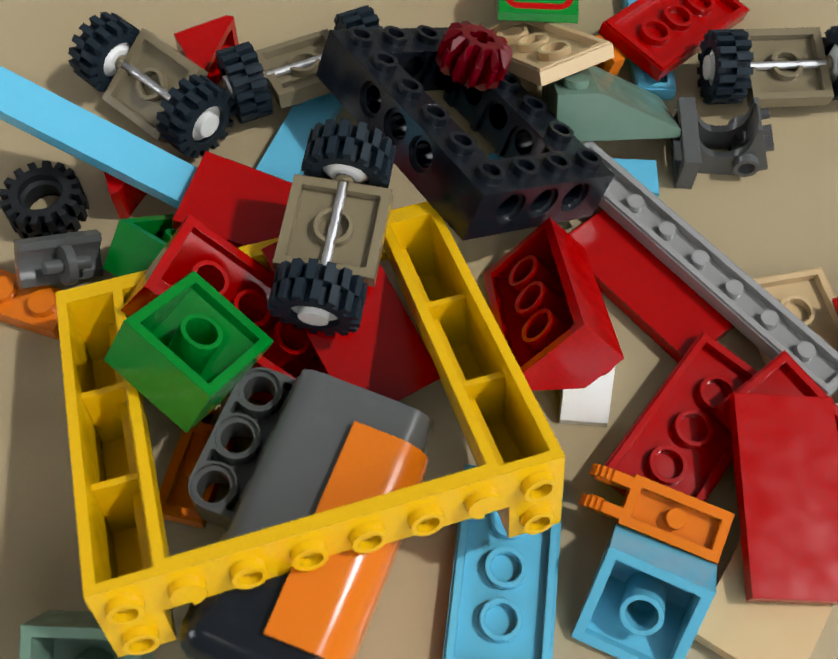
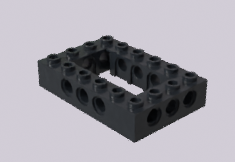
M420 25L417 28L386 26L384 29H365L353 26L349 29L329 31L316 76L358 123L359 121L367 123V130L371 131L376 127L382 131L381 137H390L392 140L391 146L396 148L394 164L462 241L538 227L549 217L558 223L592 216L615 174L602 163V158L599 154L583 145L574 136L573 130L568 125L559 122L547 110V106L542 100L532 96L521 85L520 79L514 74L507 72L497 89H487L486 91H479L475 87L467 89L460 82L454 83L451 76L444 75L440 71V66L435 59L440 40L449 27L432 28ZM445 90L443 94L445 102L450 107H454L470 123L469 127L473 131L479 132L495 149L494 152L498 157L502 156L503 158L491 160L477 146L475 139L466 134L449 117L448 111L439 106L425 91Z

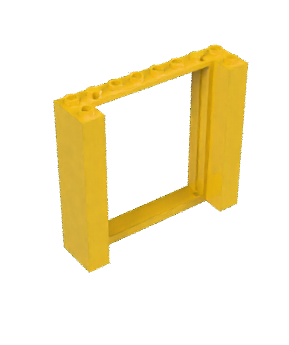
M428 201L390 210L380 262L390 261L397 283L424 345L435 364L441 378V384L478 467L173 556H169L143 394L104 361L123 321L129 317L121 309L147 270L55 292L83 599L118 658L125 655L147 654L157 649L161 644L177 640L172 608L191 602L193 605H197L208 597L236 588H255L268 579L288 574L292 566L298 571H311L324 565L329 556L351 549L361 554L371 553L382 548L387 543L414 535H431L444 526L471 518L483 519L485 514L494 511L498 512L508 538L525 533L531 535L539 534L549 529L552 525L561 523L566 456L444 219ZM278 238L238 247V249L271 271L261 249L277 242Z

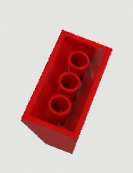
M191 214L185 218L149 266L121 309L123 313L130 317L195 271L274 340L269 349L252 368H269L295 379L297 376H300L303 369L315 370L326 374L303 329L292 328V323L283 324L278 321L279 317H272L269 314L270 310H267V304L274 280L273 273ZM258 392L251 397L265 405L274 396L267 392Z
M550 217L483 273L490 310L532 391L586 388L600 376L609 373L616 364L624 359L585 248Z

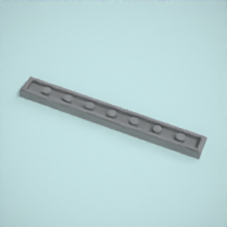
M593 141L582 143L588 149L599 154L602 158V163L615 174L598 204L600 208L771 360L785 350L829 397L838 391V352Z

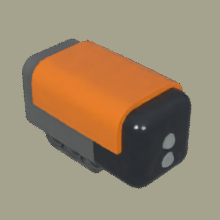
M251 368L233 388L190 475L188 482L189 496L201 518L225 529L220 540L221 542L423 483L429 465V460L425 453L432 432L433 421L416 408L319 371L303 369L300 376H297L295 379L269 368ZM258 392H267L274 396L269 403L261 406L248 402L249 398ZM235 437H247L252 440L251 446L244 452L232 453L225 449L228 442ZM221 483L230 487L227 496L219 502L211 503L202 499L203 492L212 484ZM402 539L387 543L382 548L371 553L361 554L351 549L330 555L324 565L311 571H298L292 566L288 574L268 579L255 588H236L208 597L197 605H193L191 602L181 624L179 632L180 646L188 659H356L387 583Z

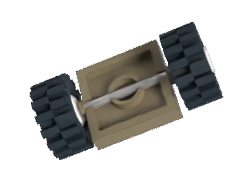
M369 5L336 14V18H334L336 25L334 30L349 29L353 26L365 29H383V26H379L377 14L374 15V10ZM328 29L254 51L249 41L216 51L215 55L217 66L221 73V81L224 84V90L235 99L236 104L233 107L236 108L235 116L239 123L243 124L273 114L271 92L281 109L300 105L307 100L331 93L316 76L329 34Z
M101 12L100 18L96 15L89 18L90 26L82 23L79 29L83 33L80 37L74 34L71 40L77 45L76 47H69L68 54L73 57L69 60V64L74 68L73 72L96 90L101 93L104 92L102 96L104 101L155 139L164 143L168 142L185 156H191L193 159L199 158L200 154L204 156L206 151L209 152V147L216 149L219 146L218 139L220 137L222 139L227 137L228 133L225 132L226 127L232 128L234 121L230 117L236 115V108L233 107L236 102L230 93L207 78L209 72L152 32L144 28L140 31L113 12L111 15L108 12Z
M832 26L831 29H827L825 32L826 37L821 36L820 27L708 30V33H705L703 36L704 41H701L700 44L702 52L698 53L700 67H697V74H700L697 82L698 87H701L699 93L701 98H703V102L707 105L742 103L743 98L747 97L749 108L753 98L758 97L759 107L764 108L828 105L831 100H838V26Z
M344 118L341 119L340 124H337L334 119H327L325 125L319 122L315 124L314 129H311L301 166V171H304V174H294L273 259V266L276 272L267 310H270L269 314L272 317H279V322L283 324L292 323V328L297 330L302 328L310 329L309 333L318 335V331H322L326 336H334L335 332L344 336L348 335L349 332L354 333L360 328L368 286L375 287L393 200V189L389 188L396 148L391 146L392 140L389 136L381 137L382 131L375 127L369 131L367 130V123L359 121L358 126L351 125L350 119Z

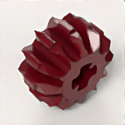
M462 21V23H451L448 30L444 32L437 48L438 53L435 61L440 66V71L444 75L451 76L454 83L460 82L467 89L475 87L479 91H486L487 89H497L500 81L504 80L511 64L510 59L513 50L507 45L508 41L504 37L495 34L494 29L488 30L481 23L473 25L469 21Z

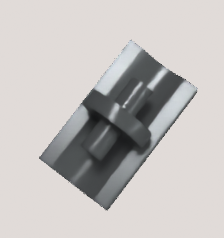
M94 229L13 240L17 285L21 289L61 282L67 286L76 284L80 279L103 276L100 257L101 233Z

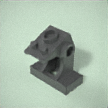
M678 97L672 116L681 129L680 138H670L675 188L692 189L698 173L748 177L758 171L768 169L766 152L775 151L771 124L762 126L761 120L769 119L770 113L769 108L760 109L758 97L753 98L745 115L736 116L728 122V125L722 126L709 125L700 119L697 114L694 97ZM708 148L728 149V151H720V152H719V151L710 150V149H708Z

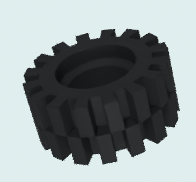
M42 161V167L37 168L35 162L27 164L29 171L24 173L20 168L14 171L16 180L7 177L4 181L7 189H0V197L2 199L0 205L15 233L18 232L22 239L68 233L67 230L70 228L78 232L82 228L79 220L85 222L87 220L88 214L86 210H89V203L79 178L76 177L75 172L71 168L66 170L65 165L57 162L53 168L50 161ZM60 196L53 205L47 208L30 209L37 200L43 197Z

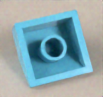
M616 523L597 566L571 637L618 659H685L716 594L717 564Z

